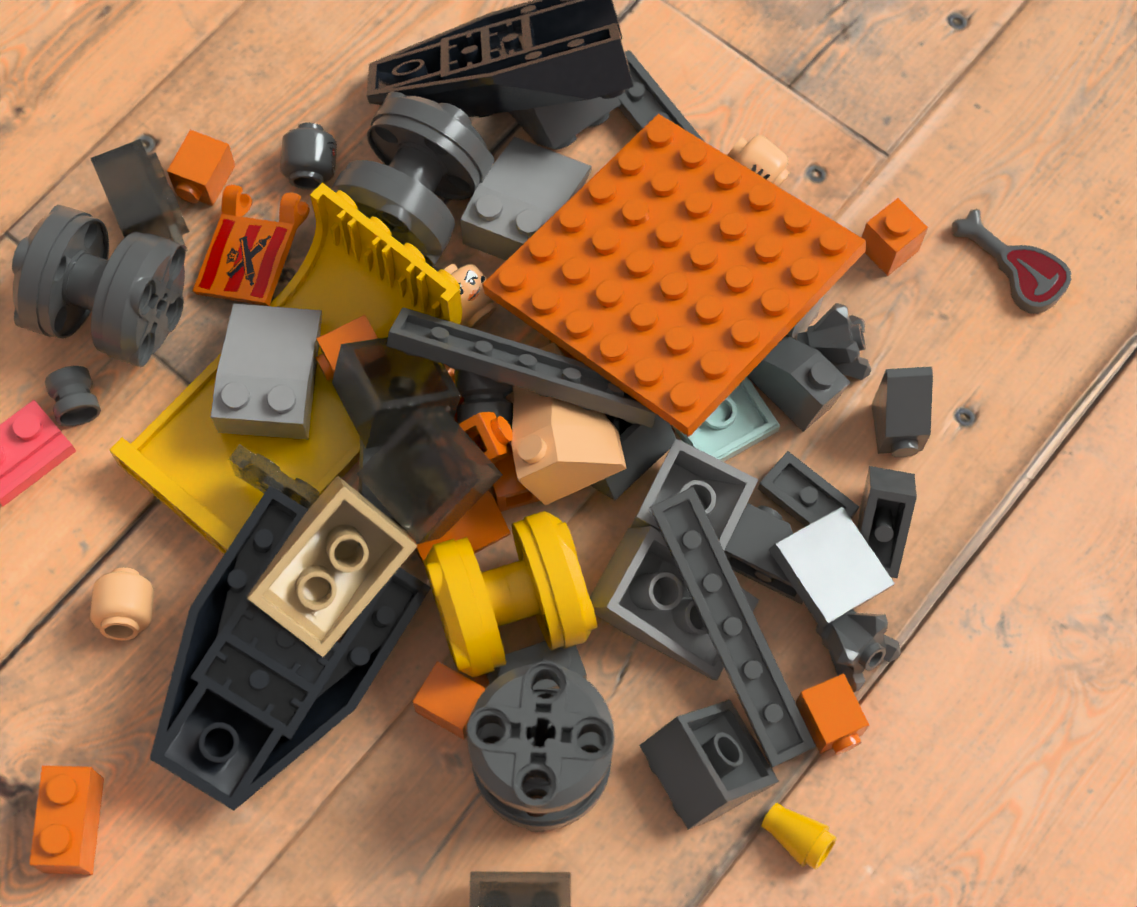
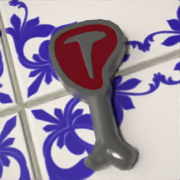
M979 209L971 210L966 219H956L953 222L952 233L954 236L973 240L997 260L999 269L1009 278L1011 296L1020 309L1032 314L1045 312L1053 307L1066 293L1071 282V271L1055 255L1034 246L1006 245L983 226Z

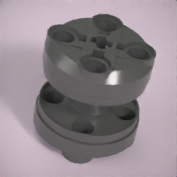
M389 92L372 119L371 127L367 133L370 147L384 164L369 160L352 161L339 174L331 190L335 193L338 190L345 192L356 203L358 210L369 219L372 216L380 219L389 228L393 238L403 245L410 243L415 246L424 256L426 263L434 268L451 239V233L455 228V220L452 213L437 196L453 200H465L472 197L480 182L483 183L495 160L488 151L481 135L472 126L471 119L461 109L448 103H437L423 97Z
M56 205L49 215L42 218L36 224L29 236L20 241L14 252L12 260V271L14 273V322L18 327L48 337L67 338L83 325L92 311L91 335L96 349L106 353L111 358L138 367H144L151 355L163 344L169 332L175 329L181 318L184 305L182 294L185 280V246L157 235L134 232L120 242L108 260L109 237L105 224L86 212L63 205Z
M541 661L534 665L519 667L503 674L493 681L481 694L472 710L467 725V739L475 782L487 805L509 823L533 832L561 828L586 815L599 801L606 788L610 775L615 740L612 716L599 691L576 672L560 667L554 662ZM548 679L554 681L560 690L549 687L533 688V686L540 680ZM532 796H542L543 798H541V799H535V800H534V799H531L530 797H532ZM526 812L547 814L542 817L535 818L528 815Z

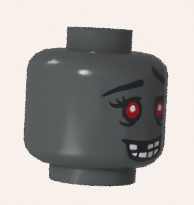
M299 124L298 128L288 131L283 136L280 171L290 180L291 185L300 189H316L321 183L328 182L334 177L337 152L336 140L331 134L323 131V127L319 124Z

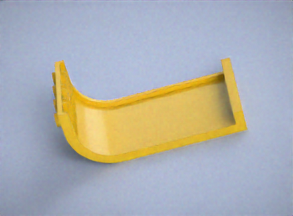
M321 183L310 194L316 218V229L311 247L294 277L269 306L322 310L320 337L365 315L385 350L390 368L342 391L335 378L329 381L326 380L317 363L308 440L218 433L211 419L220 353L131 444L121 437L109 449L117 464L222 554L226 553L269 486L309 509L337 475L342 479L359 461L360 417L364 400L409 407L431 381L442 363L420 356H411L403 351L387 347L389 331L402 307L453 323H461L462 304L460 285L457 280L443 269L437 272L426 263L424 256L415 246L410 243L401 244L391 236L389 228L380 219L374 216L369 219L358 210L356 203L345 192L338 190L335 193L324 183ZM320 347L318 349V356L322 354Z

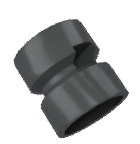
M454 369L456 393L464 398V402L456 408L457 425L477 413L494 412L496 417L502 416L505 418L512 429L514 403L507 400L506 396L513 392V385L498 383L485 376Z

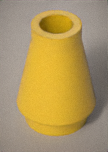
M775 803L761 824V827L770 832L802 867L807 864L815 870L825 861L837 840L836 836L828 832V825L789 810L779 803Z

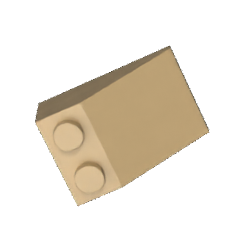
M337 475L305 513L247 598L324 657L415 550L417 544L407 531Z

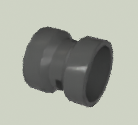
M69 366L50 373L45 379L47 392L56 402L53 412L58 425L67 427L78 426L88 423L100 415L101 409L96 395L90 392L93 384L90 373L83 366Z

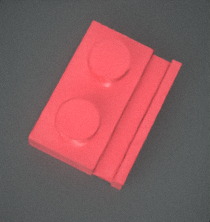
M32 400L0 424V504L3 507L76 452L74 446L35 400Z

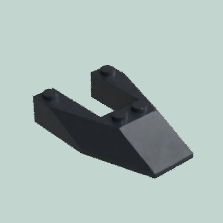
M532 0L485 14L369 63L366 96L369 104L381 105L389 92H399L406 96H418L437 103L454 105L465 112L469 118H483L496 113L590 100L598 97L611 99L620 96L626 89L634 86L621 40L623 37L613 0Z
M269 486L190 606L150 755V760L233 811L356 709L431 589L430 586L399 567L345 631L340 641H337L326 655L322 657L247 598L250 591L308 511L307 508L272 486Z

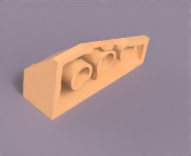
M554 342L540 348L541 350L565 357ZM514 386L513 435L511 444L517 480L545 506L627 469L619 432L605 413L586 410L576 404L553 397H544L533 391Z

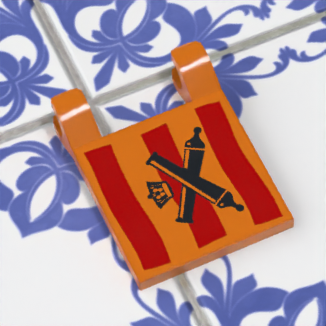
M228 185L222 194L220 219L192 291L196 295L269 306L297 228L308 217L310 207L306 202L300 201L301 196L299 194L285 193L280 201L279 222L243 217L252 205V198L248 194H242L243 189L240 186Z

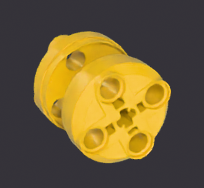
M546 511L523 517V520L512 523V534L519 559L517 562L481 572L467 537L456 541L451 539L433 545L427 557L423 560L449 650L458 671L474 678L493 672L494 668L506 665L498 627L536 615L550 650L561 647L566 649L585 643L590 632L598 628L595 612L586 589L568 525Z

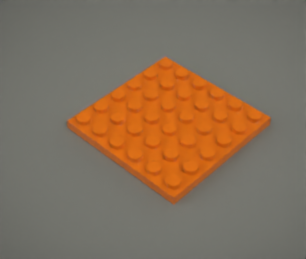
M658 113L508 258L482 286L485 295L690 437L866 252V240Z

